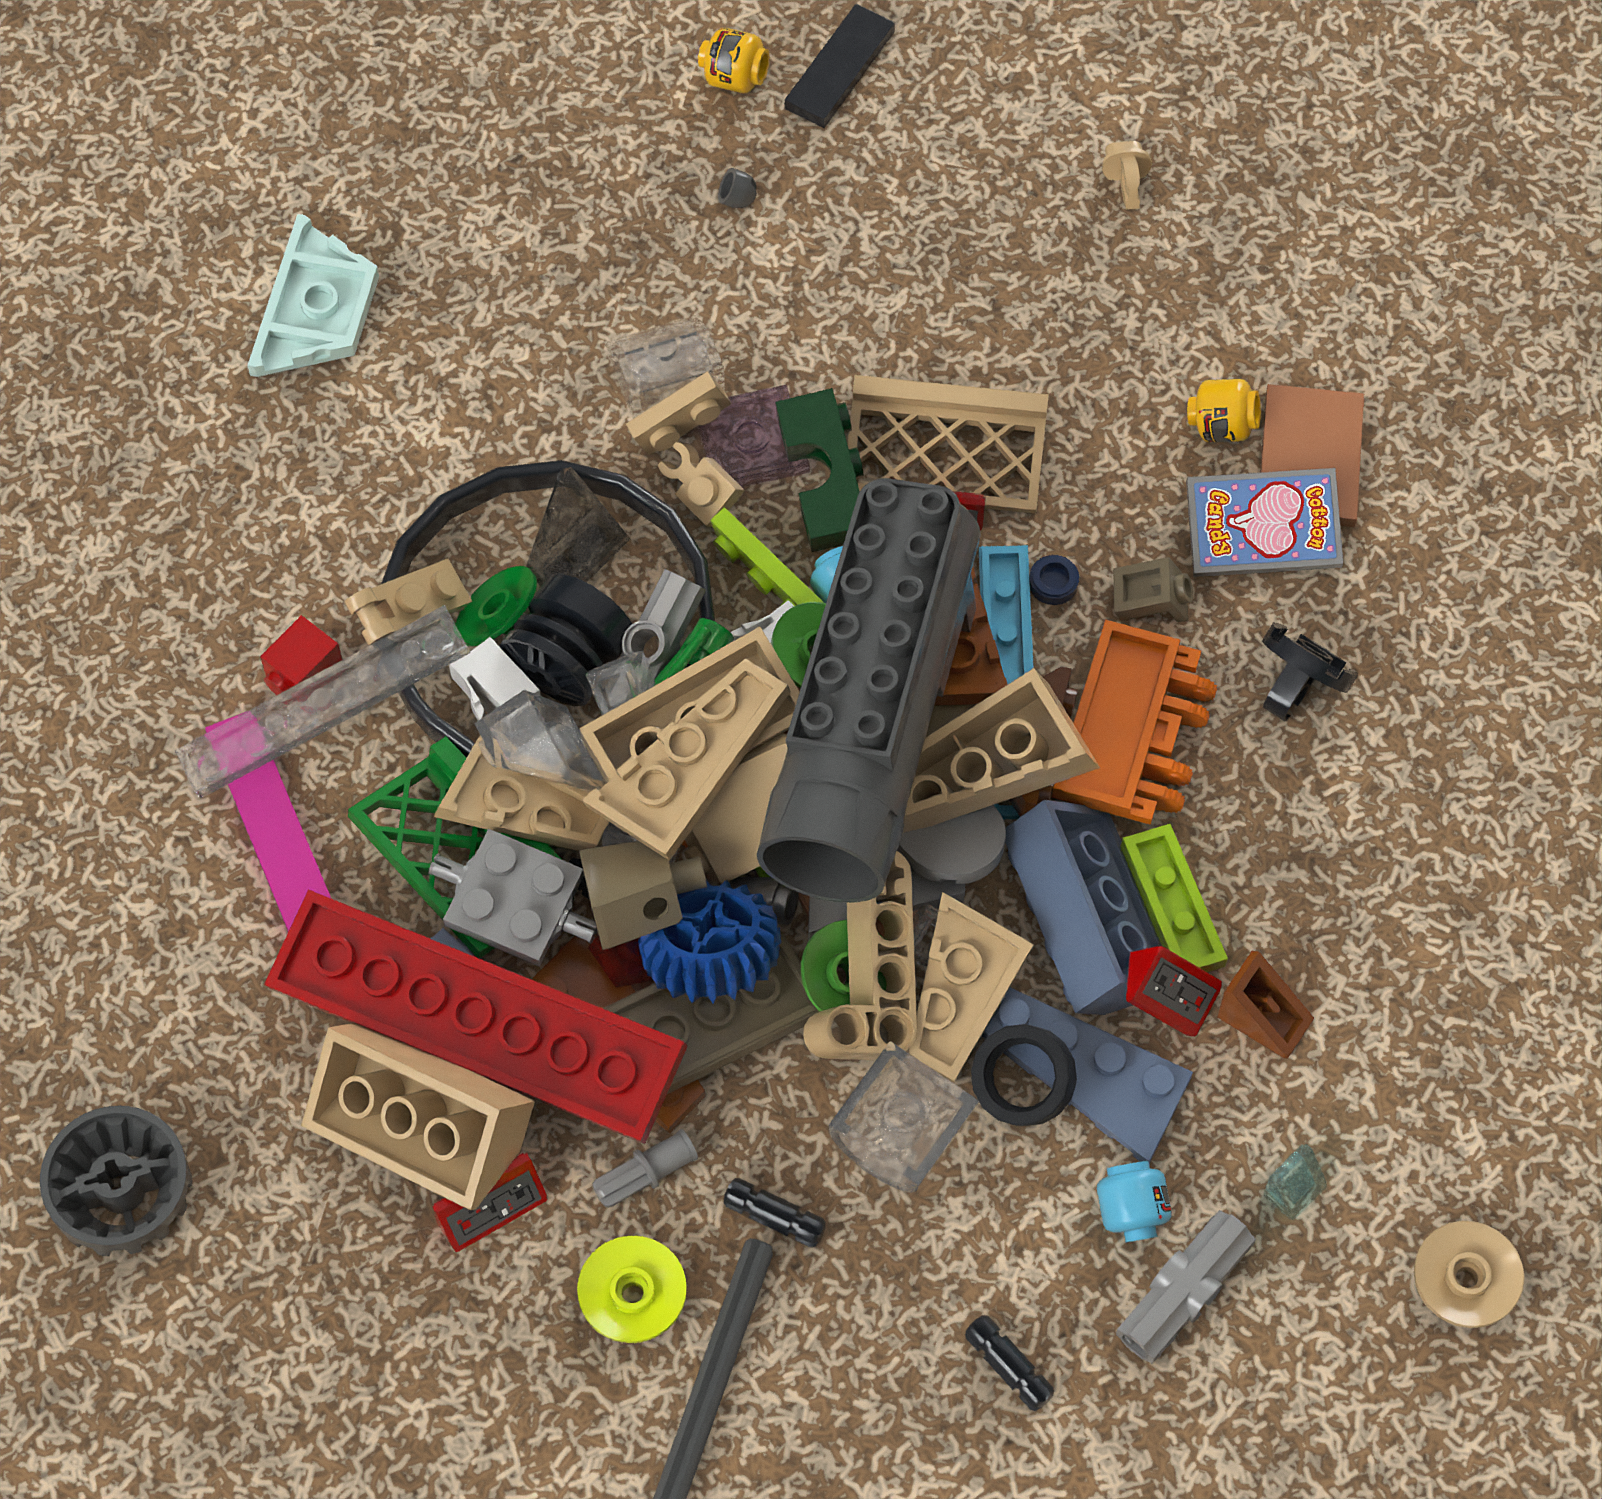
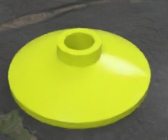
M623 1236L604 1243L588 1257L579 1275L577 1293L584 1317L597 1332L614 1341L639 1343L658 1337L675 1323L685 1304L687 1285L682 1265L669 1248L651 1238ZM630 1286L639 1287L643 1291L642 1298L635 1303L627 1302L623 1298V1292L626 1288Z

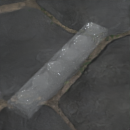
M444 605L176 749L175 753L194 792L201 799L471 652Z

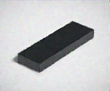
M855 4L785 98V109L825 128L894 34L895 22Z

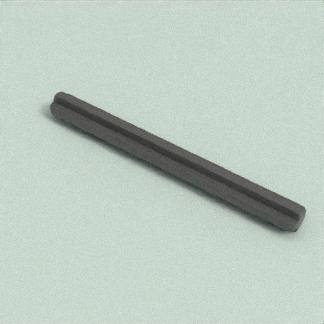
M750 1238L744 1243L653 1499L687 1498L773 1256L772 1246L766 1242Z

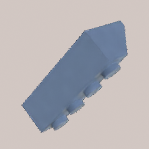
M1043 800L1005 828V843L1008 848V858L1017 870L1027 894V904L1035 914L1045 938L1046 951L1054 960L1063 982L1064 995L1072 1005L1074 1012L1079 1014L1106 1015L1133 1006L1126 1001L1130 952L1162 945L1121 850V839L1109 813L1091 809L1085 805Z

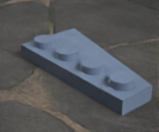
M1010 987L982 1037L986 1039L989 1035L1005 1026L1021 1024L1036 1026L1054 1033L1066 1043L1075 1060L1077 1082L1072 1099L1068 1105H1073L1093 1121L1095 1126L1109 1138L1117 1140L1132 1152L1133 1157L1138 1161H1149L1150 1164L1192 1078L1193 1072ZM1026 1043L1014 1045L1003 1052L1030 1075H1035L1052 1089L1055 1079L1054 1066L1049 1056L1043 1050Z

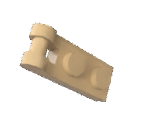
M448 558L376 587L365 588L344 601L351 615L357 614L365 630L362 631V635L368 646H373L454 613L472 602Z

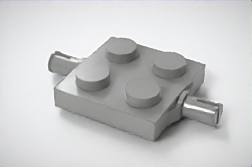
M491 829L487 830L476 854L465 866L438 853L434 857V862L430 865V875H435L456 884L455 896L443 918L444 926L539 967L551 943L563 931L582 938L589 943L593 942L594 934L598 932L595 921L572 912L573 897L584 877L582 868Z

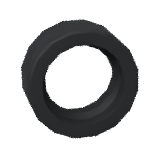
M1027 1024L1005 1026L989 1035L976 1051L971 1068L973 1092L982 1108L998 1121L1015 1126L1044 1124L1058 1116L1071 1101L1077 1082L1075 1060L1066 1043L1050 1030ZM1027 1043L1039 1047L1049 1056L1054 1066L1055 1079L1052 1090L1043 1101L1034 1106L1019 1107L1010 1104L1000 1096L994 1084L993 1072L996 1061L1005 1050L1014 1045Z

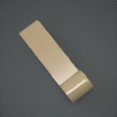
M896 851L882 893L871 900L847 903L850 1004L817 1012L807 1020L804 1026V1041L809 1051L817 1057L824 1059L876 1060L906 1052L916 1040L917 1014L912 875L910 864L905 856ZM876 919L880 920L884 926V939L877 932ZM878 971L882 972L886 978V991L878 983ZM833 1021L840 1028V1042L836 1041L832 1035L831 1026ZM880 1023H882L888 1031L889 1037L887 1044L882 1040L880 1036Z

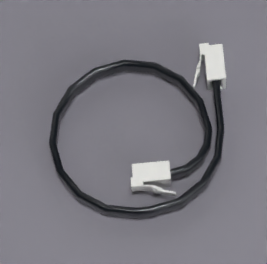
M564 460L497 467L439 495L396 541L381 582L383 584L406 575L412 560L450 519L503 493L565 487L620 500L665 531L694 576L695 584L706 589L698 605L699 619L706 618L715 621L708 561L676 510L623 474ZM788 600L770 615L758 621L742 624V627L730 632L734 637V641L761 627L771 643L772 633L778 620L794 605ZM396 636L380 642L383 668L413 720L435 742L446 736L467 758L475 742L441 719L422 699L397 656ZM491 637L468 654L463 651L448 662L451 677L468 695L472 711L481 730L490 734L485 723L486 711L512 740L522 732L527 731L549 748L584 757L591 756L583 743L580 729L553 723L544 716L539 688ZM593 759L545 765L583 787L607 784Z

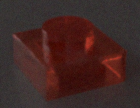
M598 935L589 945L588 949L616 988L643 983L652 979V977L647 976V972L643 967L638 943L639 938L603 950Z

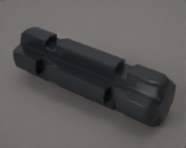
M734 1178L729 1184L723 1199L726 1207L740 1214H743L745 1210L749 1212L750 1219L785 1236L792 1233L796 1236V1241L808 1247H815L819 1243L826 1227V1222L823 1218L809 1211L802 1214L799 1211V1206L763 1189L756 1192L753 1189L755 1185L743 1179Z
M982 1315L966 1329V1339L978 1352L981 1350L985 1352L984 1359L1012 1390L1018 1388L1020 1391L1018 1397L1030 1410L1037 1411L1053 1397V1386L1042 1374L1038 1376L1034 1374V1365L1006 1335L1003 1337L999 1335L1000 1328L989 1316Z

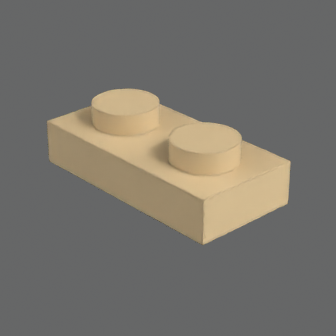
M707 371L626 423V426L634 440L650 455L673 447L681 436L698 425L712 422L723 409L731 405V402L723 388Z

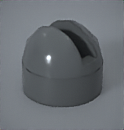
M735 168L728 169L720 183L718 191L719 203L732 208L742 209L752 204L757 194L756 183L753 177Z

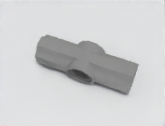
M664 570L639 621L630 625L624 633L622 639L623 653L597 705L611 711L646 691L649 685L680 650V641L706 589L671 571ZM658 636V650L651 657L645 658L643 650L646 642L650 638Z
M1219 1210L1209 1220L1203 1230L1196 1235L1184 1252L1177 1251L1166 1262L1152 1281L1149 1293L1119 1326L1116 1335L1122 1340L1124 1345L1139 1358L1153 1364L1161 1356V1353L1174 1341L1177 1334L1188 1321L1194 1323L1201 1316L1199 1311L1206 1303L1209 1306L1223 1286L1221 1284L1254 1245L1256 1238L1249 1232L1247 1226L1232 1214H1226Z

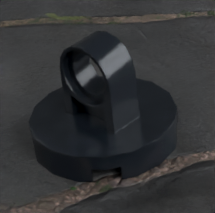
M1273 622L1262 642L1267 648L1288 663L1266 697L1263 704L1264 709L1284 722L1287 721L1291 716L1287 713L1293 704L1299 706L1315 680L1340 692L1348 693L1358 677V673L1355 670L1343 669L1346 665L1344 660L1300 634L1296 642L1285 636L1288 630L1287 627Z

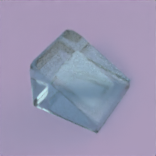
M1307 1144L1301 1145L1269 1177L1264 1190V1196L1291 1220H1295L1327 1187L1326 1179L1310 1146Z

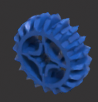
M706 879L707 887L677 894L682 913V920L678 924L647 934L638 939L643 967L647 972V976L652 977L655 981L657 989L667 988L672 998L686 993L692 1004L700 997H708L714 1004L717 996L728 995L735 1000L738 990L743 989L754 992L756 980H768L769 971L772 967L777 966L780 951L779 944H781L780 927H778L777 916L773 911V906L767 905L762 894H751L747 884L733 889L728 879L720 886H711Z

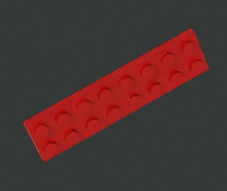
M309 889L264 983L266 987L273 991L466 1068L493 1082L642 1144H645L688 1047L682 1040Z

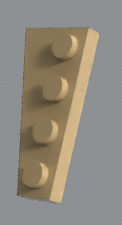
M745 658L694 702L695 707L676 724L671 722L656 735L658 739L637 758L633 756L616 770L617 775L600 790L596 788L582 799V802L587 808L670 861L791 692L788 684Z

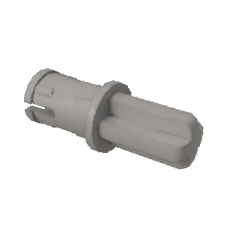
M681 1129L673 1136L644 1152H641L639 1149L633 1151L634 1158L595 1179L592 1183L599 1201L606 1208H610L649 1185L653 1189L659 1186L658 1180L685 1164L697 1160L698 1155L688 1135Z

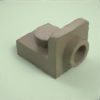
M1170 557L1113 568L1114 613L1121 621L1163 612H1169L1177 622L1188 620V603L1193 601L1192 583L1188 574L1182 573Z

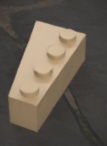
M1035 668L925 738L907 803L903 833L934 826L1100 768L1051 686Z

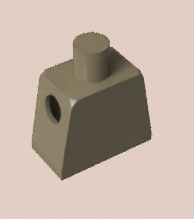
M640 841L579 850L591 907L603 950L678 924L682 920V913L677 894L707 887L700 856L669 864L666 858Z

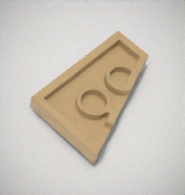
M483 730L433 816L576 851L595 848L609 824V821L587 808L582 802V799L591 792L590 790Z
M942 892L917 1010L916 1040L909 1049L908 1056L955 1083L1033 949L1034 944Z

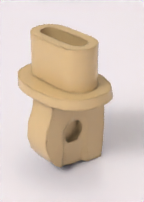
M1137 141L1110 143L1105 148L1106 156L1102 163V172L1108 180H1120L1125 209H1139L1140 199L1137 188L1140 185V178L1145 177L1152 167L1149 153L1142 150L1140 142Z

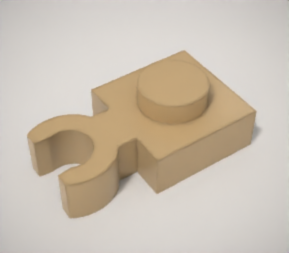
M675 442L673 447L682 456L681 465L676 468L671 462L661 461L658 464L659 470L667 478L678 479L683 483L675 495L706 526L713 527L710 520L724 507L729 511L745 490L713 458L703 457L699 462L698 452L692 445Z

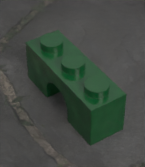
M833 388L776 401L777 420L788 463L802 459H815L824 463L831 472L828 480L822 486L799 493L800 510L811 552L843 546L860 492L856 478L864 476L858 448L848 449L844 432L852 431L847 405L845 402L836 403Z

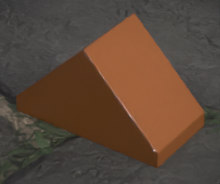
M1251 951L1224 991L1217 1018L1285 1059L1289 1058L1314 1020L1312 1014L1259 951Z

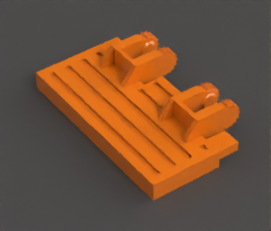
M1105 619L1073 722L1100 768L1055 783L1051 798L1085 805L1091 809L1151 825L1155 810H1163L1170 813L1181 812L1185 802V796H1182V793L1172 788L1168 789L1166 786L1141 780V778L1144 777L1166 784L1170 783L1173 786L1178 785L1179 787L1189 785L1193 772L1190 766L1180 761L1176 762L1173 759L1148 753V751L1171 757L1180 724L1202 728V726L1205 727L1208 723L1210 714L1207 708L1202 707L1203 705L1193 704L1190 701L1166 695L1167 692L1204 702L1213 701L1217 691V685L1205 677L1201 678L1199 675L1173 669L1174 667L1196 673L1201 650L1180 645L1181 640Z

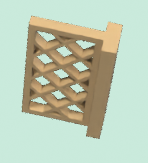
M855 375L850 417L852 431H849L848 449L858 447L859 441L865 448L859 453L861 463L872 456L886 473L882 478L902 480L900 475L920 461L935 478L929 484L943 486L952 491L956 490L948 480L966 466H969L983 483L982 486L972 493L985 494L990 491L994 495L984 496L986 497L985 509L1036 514L1049 394ZM861 415L881 416L892 429L871 443L860 430ZM895 418H901V419H904V420H902L900 423H898V422L895 420ZM918 420L930 421L940 433L922 448H919L905 431ZM943 423H950L952 425L946 428ZM966 425L978 426L988 437L986 441L970 453L953 436ZM992 428H1000V430L995 433ZM1014 430L1035 432L1033 447L1018 458L1002 441L1004 437ZM896 436H899L913 454L893 469L878 450ZM944 441H947L962 459L944 473H941L926 455ZM995 445L1010 464L990 479L975 459ZM1032 459L1031 473L1024 467V464ZM1017 471L1029 485L1028 500L1007 498L996 485ZM857 483L859 491H861V489L867 483Z

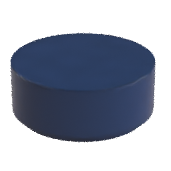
M1048 555L1042 557L1034 563L1030 570V591L1042 603L1048 605L1064 604L1071 600L1077 592L1079 583L1078 570L1072 561L1063 556Z

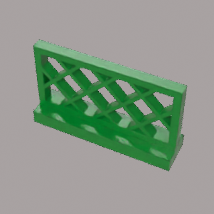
M446 736L430 746L427 758L348 809V818L442 920L453 898L442 897L434 889L435 877L437 876L429 874L430 865L434 862V857L439 851V845L470 849V860L475 855V850H478L487 832V829L473 826L472 836L441 833L442 819L440 818L436 820L435 832L404 829L407 810L436 813L466 760V757ZM428 777L440 790L439 801L409 798L410 787ZM403 792V797H397ZM379 807L401 810L399 828L377 826L367 815ZM479 832L483 837H477V833ZM500 833L561 859L547 843ZM390 840H396V846ZM403 841L433 845L431 863L409 861L401 853ZM422 875L429 876V882ZM451 929L479 959L495 949V947Z

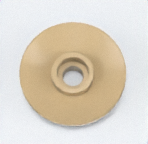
M1456 1221L1437 1228L1421 1244L1414 1263V1280L1421 1299L1439 1318L1460 1327L1480 1328L1502 1320L1516 1306L1523 1291L1524 1269L1516 1248L1498 1230L1479 1222ZM1461 1271L1471 1273L1476 1281L1475 1286L1471 1288L1462 1287L1457 1282L1456 1274Z

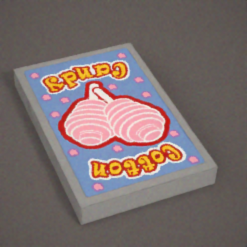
M1335 468L1187 477L1186 488L1193 577L1342 568L1343 552Z

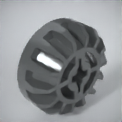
M130 1106L102 1107L74 1119L51 1142L44 1156L40 1171L41 1197L55 1225L72 1244L79 1248L82 1245L91 1248L101 1256H110L112 1251L126 1250L130 1254H135L142 1251L141 1244L152 1238L157 1237L163 1240L170 1233L169 1224L176 1215H184L188 1206L186 1194L188 1187L192 1186V1174L188 1166L187 1155L174 1131L156 1115ZM128 1155H130V1156H135V1157H138V1158H137V1159H131ZM118 1176H123V1178L121 1179L122 1187L117 1190H112L111 1188L114 1187V1178ZM159 1189L157 1199L150 1211L134 1222L131 1211L140 1205L146 1192ZM103 1206L110 1212L123 1213L126 1225H110L101 1222L89 1210Z

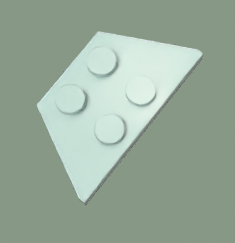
M297 214L247 365L250 376L260 377L355 356L378 283V267L361 254L352 253L347 248V245L334 235L328 238L312 226L311 219L302 214Z

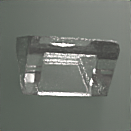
M643 651L630 653L586 673L601 715L606 714L656 685Z

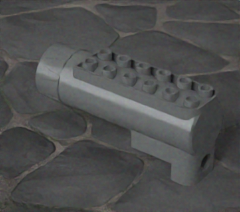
M881 478L866 484L858 494L787 733L786 744L788 749L777 783L771 791L757 851V860L770 877L804 895L827 901L853 903L876 898L885 887L886 879L903 834L907 803L937 696L943 697L960 632H970L976 612L971 570L978 549L981 531L975 518L959 503L958 497L949 488L939 485Z

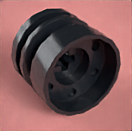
M562 573L550 574L529 603L530 614H524L518 618L513 626L514 630L509 631L499 647L541 692L563 704L574 707L585 706L595 693V687H598L606 677L605 666L614 665L622 654V639L625 631L632 625V622L610 597L594 586L573 576Z

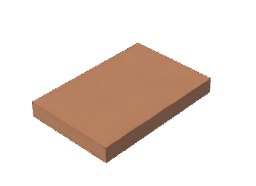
M1268 384L1265 396L1260 473L1335 468L1340 526L1355 527L1357 521L1364 393Z

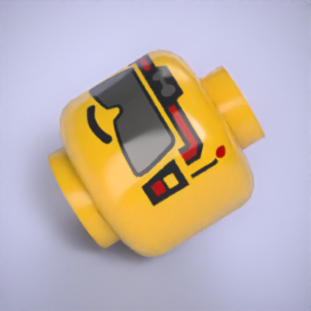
M720 28L713 34L710 41L704 40L698 55V65L704 68L705 78L709 85L739 93H748L755 85H761L764 82L770 61L769 50L764 48L759 36L729 28Z
M1244 379L1203 381L1197 391V396L1189 397L1188 423L1190 426H1197L1201 438L1206 442L1244 441L1249 438L1252 429H1258L1260 426L1261 403L1259 392L1252 391L1250 385Z

